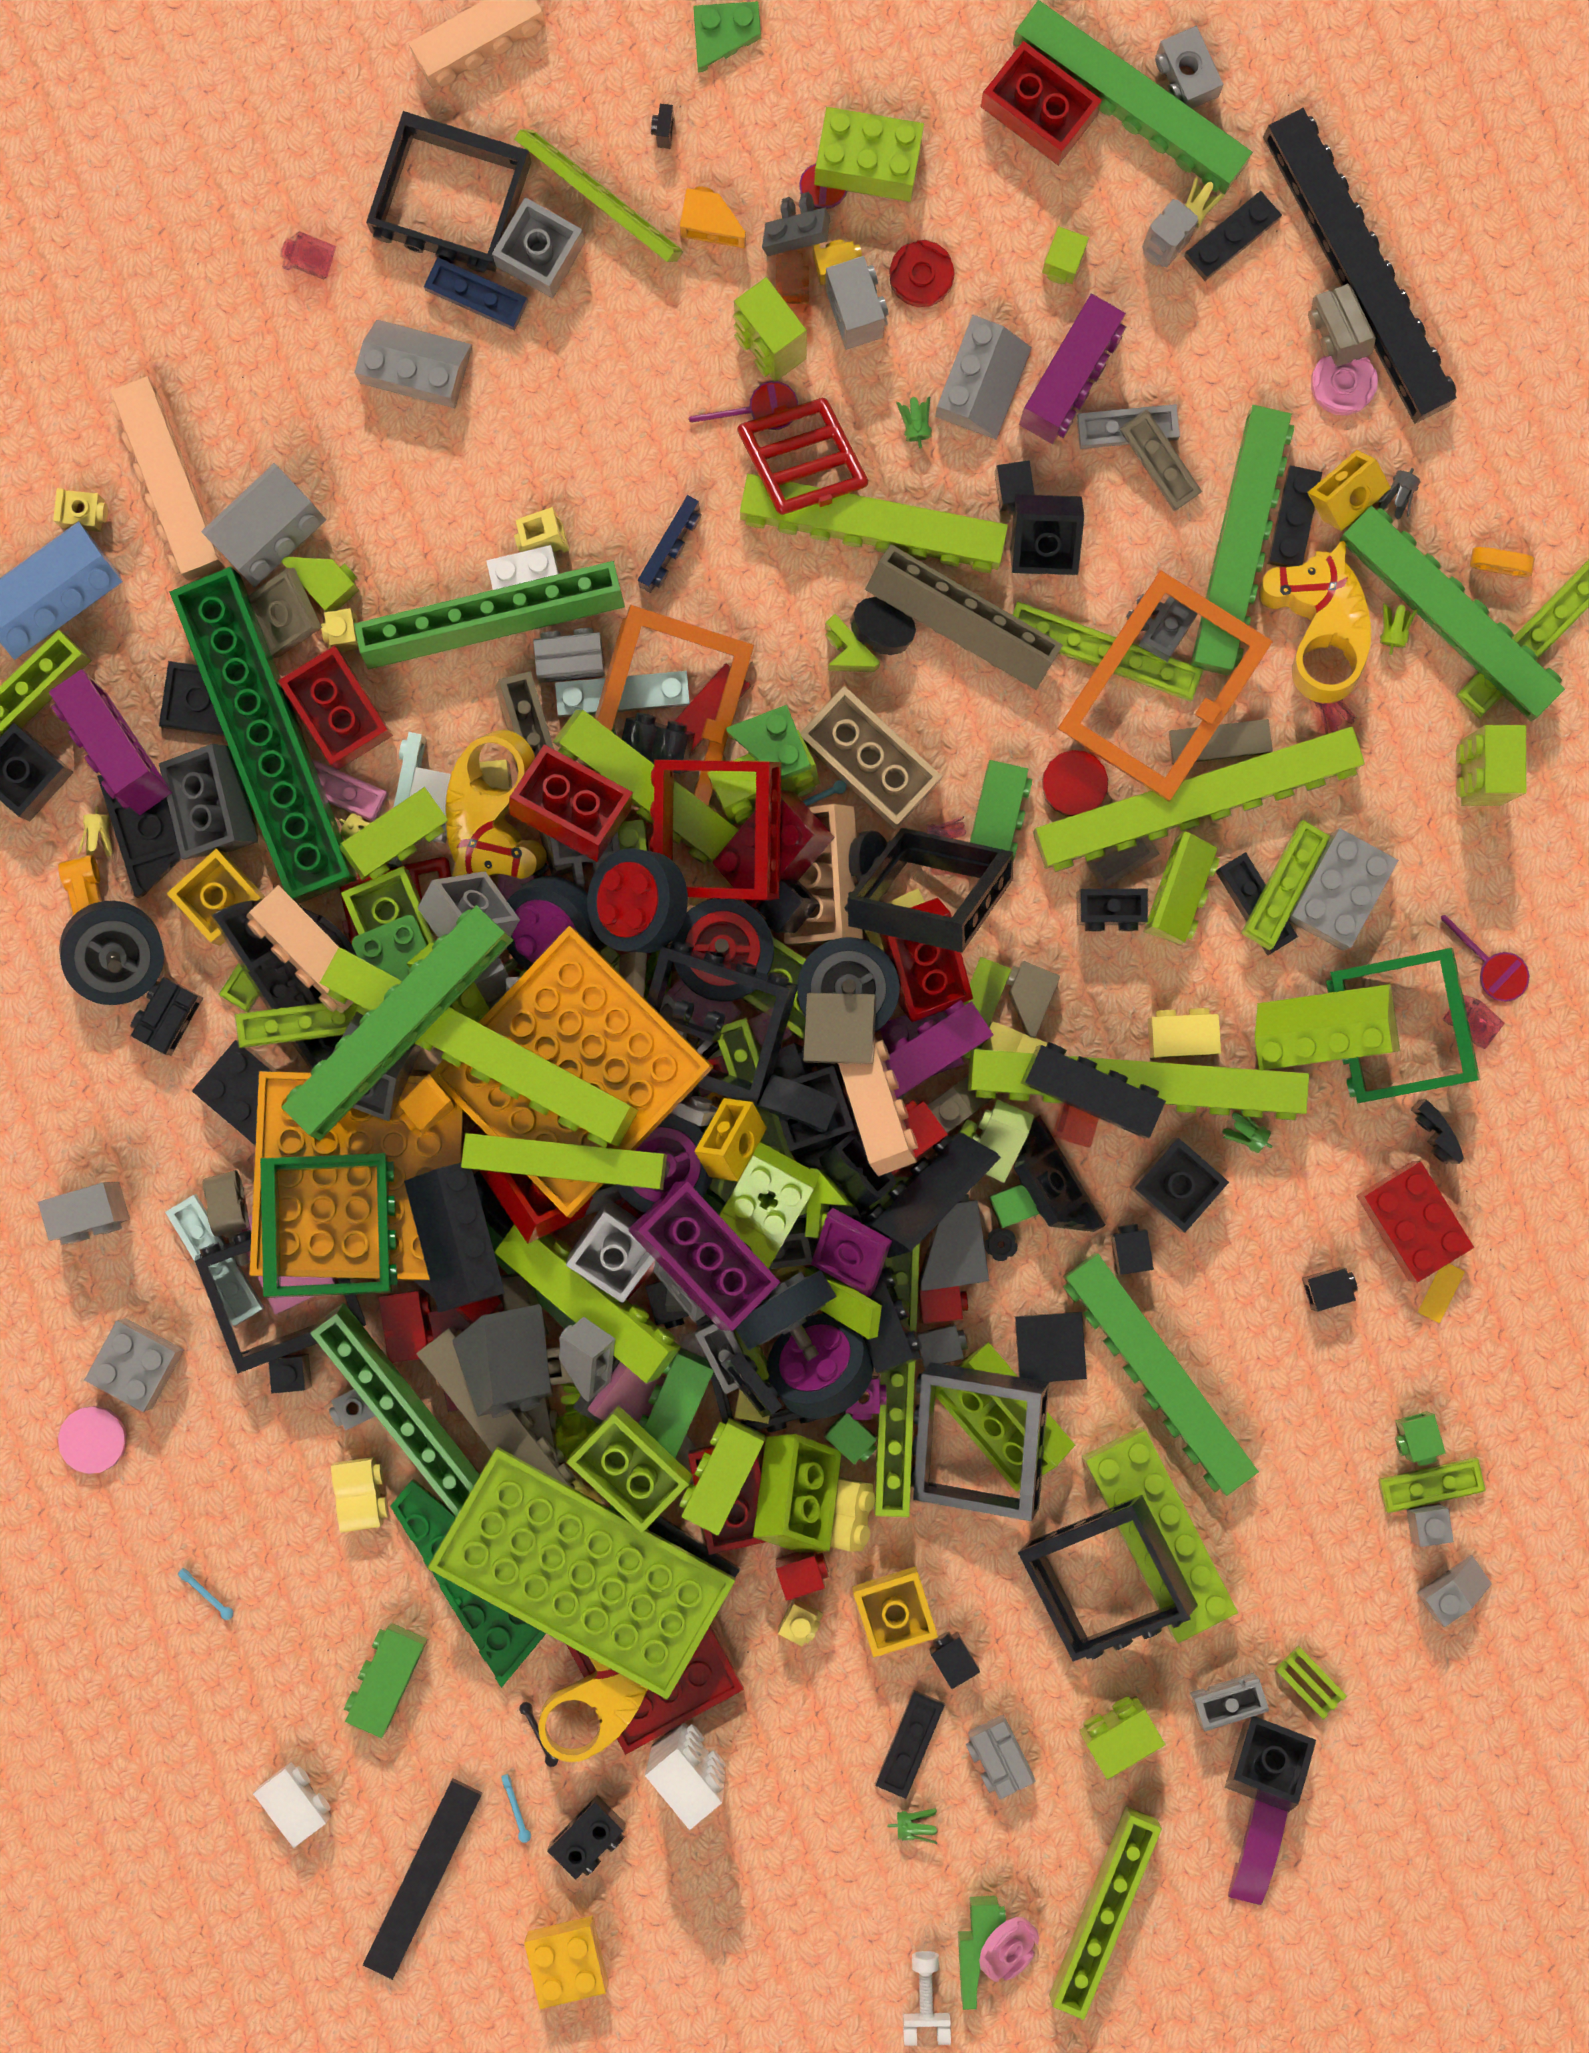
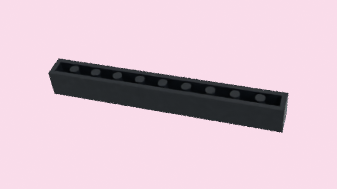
M1301 108L1268 125L1263 139L1341 286L1351 285L1376 338L1374 349L1411 419L1416 424L1449 407L1457 398L1455 395L1456 386L1450 376H1445L1440 366L1441 358L1437 350L1429 346L1425 338L1426 331L1423 323L1412 314L1409 308L1410 300L1404 289H1399L1394 280V269L1388 260L1384 261L1379 251L1380 244L1377 236L1373 231L1369 232L1363 221L1364 213L1361 206L1357 202L1354 203L1349 195L1348 182L1342 173L1338 174L1333 164L1334 157L1328 145L1322 144L1318 136L1319 129L1315 119L1312 116H1308L1304 108Z
M792 1043L780 1048L773 1075L791 1080L812 1073L811 1068L815 1064L804 1062L803 1046ZM834 1144L796 1156V1161L809 1169L824 1170L819 1158ZM836 1182V1184H837V1185L841 1188V1190L843 1191L842 1185ZM829 1205V1211L834 1208L863 1225L868 1221L865 1216L870 1211L869 1207L862 1210L856 1206ZM885 1263L876 1289L868 1297L882 1306L878 1337L867 1339L863 1336L876 1373H886L921 1359L919 1350L922 1349L918 1334L915 1330L911 1331L906 1319L910 1317L908 1307L903 1298H898L894 1286L898 1285L895 1273L890 1266L886 1267Z

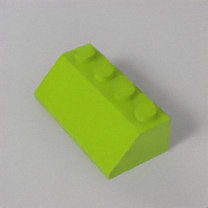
M1391 984L1257 1003L1255 1044L1259 1070L1400 1051Z
M989 1342L956 1366L1018 1377ZM936 1386L935 1396L1011 1487L1016 1492L1019 1491L1021 1488L1027 1401ZM1048 1412L1042 1476L1057 1467L1075 1446L1073 1441Z

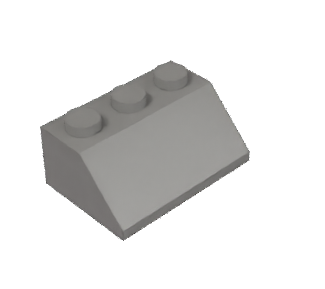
M972 314L937 405L935 417L997 440L1032 347L1004 326Z
M376 320L363 340L354 373L360 384L455 409L472 344Z
M273 463L201 532L255 588L281 563L283 558L288 557L327 519L285 473Z

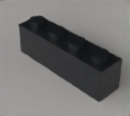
M1048 1042L1046 1047L1043 1045L1036 1047L1021 1084L1142 1138L1151 1137L1166 1102L1158 1097V1090L1144 1084H1140V1087L1136 1088L1127 1083L1129 1079L1127 1076L1110 1070L1107 1075L1096 1070L1097 1063L1082 1056H1079L1077 1061L1065 1056L1067 1050L1056 1044Z

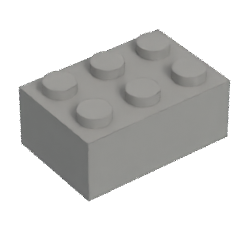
M1337 829L1332 832L1288 921L1343 951L1350 949L1399 860L1343 829Z

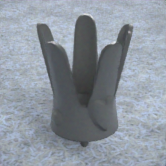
M1411 468L1410 472L1397 471L1393 477L1394 481L1390 486L1391 489L1378 501L1381 502L1379 508L1384 510L1397 494L1395 499V506H1397L1395 517L1397 519L1402 517L1408 500L1407 517H1409L1413 494L1418 490V486L1421 483L1420 479L1412 474L1413 468Z

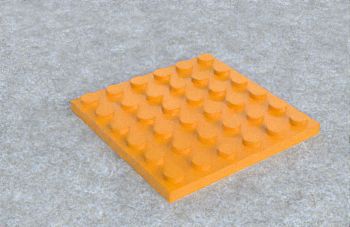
M571 926L566 928L478 1022L636 1108L638 1112L619 1147L608 1143L606 1148L635 1151L713 1068ZM443 1059L429 1074L488 1136L602 1147L587 1139L589 1131L578 1127L575 1132L558 1123L560 1115L550 1110L547 1115H544L528 1106L531 1101L529 1098L520 1094L518 1099H515L500 1091L499 1088L502 1085L500 1082L491 1078L489 1083H486L471 1075L472 1067L463 1062L460 1067H457ZM527 1175L569 1218L604 1184Z
M259 1071L249 1275L263 1276L260 1158L386 1153L388 1162L394 1161L395 1181L388 1182L389 1196L395 1195L396 1215L389 1216L390 1230H396L397 1249L390 1251L391 1264H397L398 1280H430L404 1181L434 1169L461 1162L463 1109L444 1091L452 1101L454 1109L424 1134L418 1128L411 1131L399 1117L404 1112L399 1104L426 1076H409L390 1121L351 1108L319 1141L309 1136L282 1109V1106L287 1102L286 1098L290 1091L298 1085H303L312 1076L311 1073ZM377 1167L278 1171L281 1277L380 1279Z

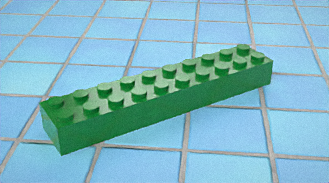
M228 567L169 591L284 891L299 904L359 880L355 869L339 848L344 840L340 834L339 827L289 698L278 682L281 679L249 600V595L241 575L232 567Z

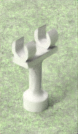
M932 1951L915 1952L912 1954V1970L918 1972L920 1978V2013L903 2014L904 2046H917V2027H937L938 2045H951L950 2014L933 2013L932 1974L939 1970V1954Z

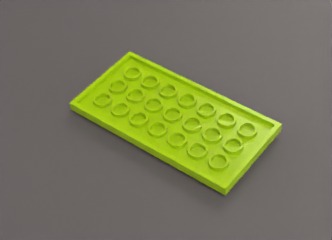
M497 1446L428 1565V1569L667 1700L735 1582V1577L648 1529L641 1533L624 1516Z

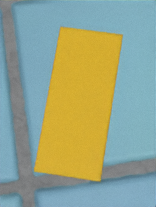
M1447 1264L1439 1269L1417 1313L1440 1324L1465 1271L1451 1264Z

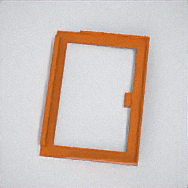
M1160 570L1057 729L1170 802L1273 641ZM1165 593L1249 646V649L1216 700L1213 702L1205 697L1194 715L1202 721L1166 777L1081 724Z
M630 604L627 616L623 618L595 719L612 731L641 626L717 650L734 657L716 719H706L701 738L709 740L704 761H721L728 739L726 728L732 725L754 645ZM701 771L694 796L708 806L713 791L707 774L710 771Z

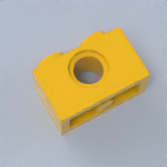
M1356 450L1307 493L1322 521L1342 531L1351 525L1371 505L1379 501L1380 497L1390 490L1391 487L1377 459Z
M727 1098L722 1100L694 1151L709 1177L738 1182L767 1129L753 1102Z

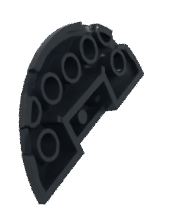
M251 900L237 903L212 914L229 948L269 1010L322 1003L319 1000L322 994L313 985L309 988L305 986L295 975L298 969L289 960L286 963L282 962L271 950L274 945L265 936L260 939L248 927L247 924L250 920L246 915L261 901ZM299 905L338 947L357 956L352 944L332 922L324 916L317 915ZM343 1035L293 1041L291 1043L312 1070L320 1061L327 1060L332 1055L336 1044Z

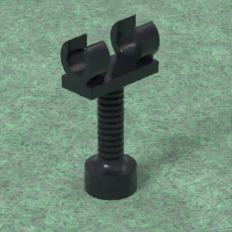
M682 1000V1002L677 1001L673 1009L670 1025L676 1030L687 1033L686 1040L696 1050L700 1038L710 1042L720 1039V1032L725 1022V1014L714 1010L713 1012H708L702 1027L689 1022L694 1012V1004ZM693 1090L686 1097H691Z

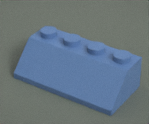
M79 521L0 577V643L14 660L123 582L120 573Z

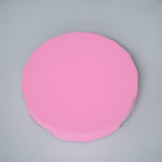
M1324 356L1318 361L1311 375V390L1314 399L1324 410L1334 415L1348 416L1360 412L1370 403L1377 390L1378 375L1368 357L1359 360L1354 359L1350 363L1337 367L1331 356Z
M96 1406L81 1408L70 1414L61 1425L58 1435L59 1452L65 1462L76 1471L87 1474L103 1472L117 1464L123 1456L126 1448V1428L120 1417L110 1409Z
M1015 1917L1005 1921L988 1937L981 1950L979 1959L981 1970L994 1982H999L1000 1978L1005 1980L1014 1978L1031 1962L1035 1953L1032 1950L1034 1942L1037 1945L1039 1942L1038 1930L1023 1917Z

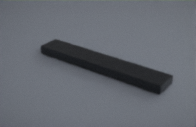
M452 1778L366 1956L363 1966L393 1980L483 1792Z

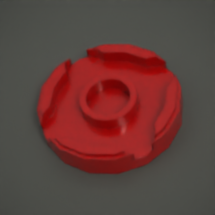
M917 240V242L902 246L893 256L889 268L890 285L896 296L904 303L918 308L930 307L942 301L950 292L955 276L949 253L938 243L928 240Z
M1070 750L1061 753L1049 762L1043 773V794L1048 804L1055 811L1065 816H1074L1096 809L1102 803L1108 791V776L1105 767L1095 756L1085 751Z

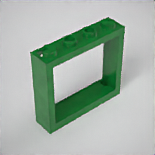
M1453 948L1330 972L1332 979L1326 981L1328 993L1346 991L1344 980L1440 961L1463 1073L1367 1091L1360 1057L1342 1059L1344 1065L1349 1064L1352 1077L1347 1078V1087L1350 1097H1356L1357 1104L1481 1080Z
M386 1153L260 1158L263 1297L282 1298L392 1293L391 1285H397L398 1283L397 1264H391L390 1253L391 1250L397 1249L396 1230H390L389 1216L396 1215L395 1195L389 1196L388 1183L395 1181L394 1161L388 1162ZM377 1167L380 1282L281 1286L278 1171Z

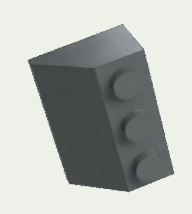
M210 744L159 763L161 775L173 792L167 796V801L181 859L186 860L208 856L216 848L223 852H230L258 842L247 793L229 746Z

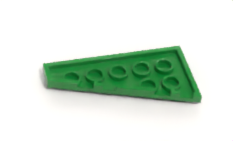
M412 1479L390 1507L410 1540L414 1542L428 1568L456 1517L446 1505L415 1479ZM431 1571L439 1583L441 1591L466 1632L472 1637L479 1649L480 1655L487 1662L495 1675L496 1681L502 1688L546 1633Z

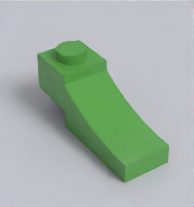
M996 1896L969 1897L971 1931H958L960 1987L963 2010L977 2009L981 1950L993 1931L1006 1921L1005 1906H999Z

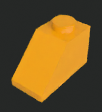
M697 186L695 189L686 188L679 226L681 237L745 249L746 231L720 194L714 193L712 189L703 186Z
M428 1074L399 1104L400 1108L404 1111L399 1117L411 1131L418 1128L424 1134L452 1111L454 1106L449 1097Z

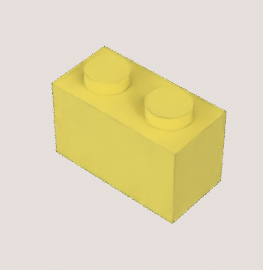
M1209 1008L1189 1009V1015L1176 1016V1010L1156 1011V1017L1148 1018L1150 1058L1221 1054L1219 1014H1210Z

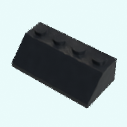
M962 1132L950 1137L947 1135L933 1145L932 1148L935 1152L928 1159L925 1157L920 1159L910 1169L913 1175L906 1182L901 1180L890 1189L888 1195L891 1198L883 1206L880 1203L874 1206L865 1216L868 1220L864 1224L865 1226L892 1240L887 1258L911 1252L1001 1158L998 1153Z
M462 1162L434 1169L404 1181L438 1313L505 1295L472 1169L461 1168Z

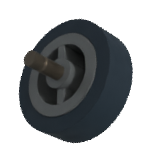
M101 901L84 907L69 920L60 939V961L66 980L79 995L98 1004L120 1005L140 998L153 987L162 971L164 950L156 925L142 910L125 902Z
M852 937L834 939L815 949L804 962L797 984L798 1002L805 1018L807 993L875 994L877 996L875 1032L880 1030L892 1016L898 1003L900 990L897 971L887 954L869 941Z
M821 1270L806 1277L800 1272L776 1286L735 1329L748 1350L753 1349L759 1344L766 1343L780 1333L785 1335L790 1332L799 1348L803 1350L802 1353L809 1361L819 1355V1352L812 1345V1341L802 1324L807 1321L806 1317L826 1306L827 1302L837 1296Z

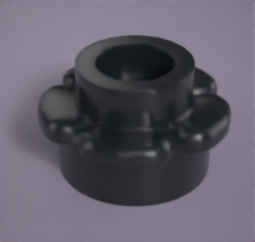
M996 1228L988 1234L989 1238L985 1241V1250L988 1254L992 1255L993 1259L1005 1261L1007 1257L1014 1256L1018 1245L1015 1243L1016 1236L1012 1231ZM1000 1241L1004 1242V1247L1002 1248L998 1246Z

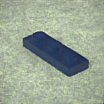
M438 257L424 285L425 291L514 331L528 303L527 297Z
M689 495L686 496L637 581L640 588L651 593L655 586L660 588L669 572L665 569L671 558L675 560L678 558L685 545V542L682 541L688 529L693 531L700 521L702 514L698 512L700 510L698 500Z

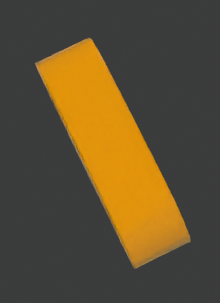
M1475 547L1472 549L1470 567L1510 576L1529 577L1532 576L1535 558L1523 553L1489 547Z

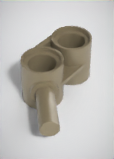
M237 1170L205 1178L202 1182L207 1200V1217L211 1231L215 1237L221 1235L228 1237L229 1243L233 1242L232 1237L241 1233L243 1229L249 1228L248 1214L241 1200L245 1196L244 1188ZM247 1252L234 1257L237 1266H244L250 1262Z

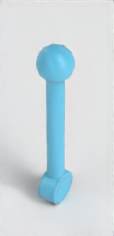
M838 780L834 783L833 787L803 800V802L808 806L834 793L843 794L847 786L843 781Z
M182 1568L178 1572L182 1580L188 1582L220 1611L222 1619L230 1620L233 1617L232 1608L224 1607L192 1577L188 1570Z
M509 1774L502 1775V1782L507 1791L520 1831L518 1839L523 1843H527L531 1839V1833L525 1828L512 1788L511 1778Z

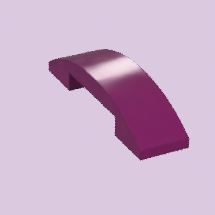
M1254 1799L1239 1863H1235L1228 1897L1262 1905L1278 1858L1288 1812Z

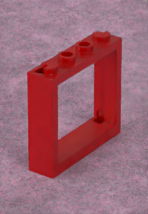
M654 760V767L651 771L654 801L650 807L651 819L654 821V835L650 839V851L663 854L672 861L674 770L756 772L754 888L687 886L688 897L779 899L781 762Z

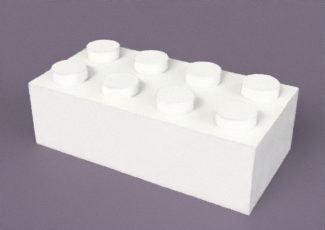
M683 1723L670 1730L652 1745L645 1777L687 1828L691 1830L722 1804L725 1771L723 1768L726 1764L715 1750L709 1752L701 1743L704 1741V1737L693 1724L688 1727L686 1723Z

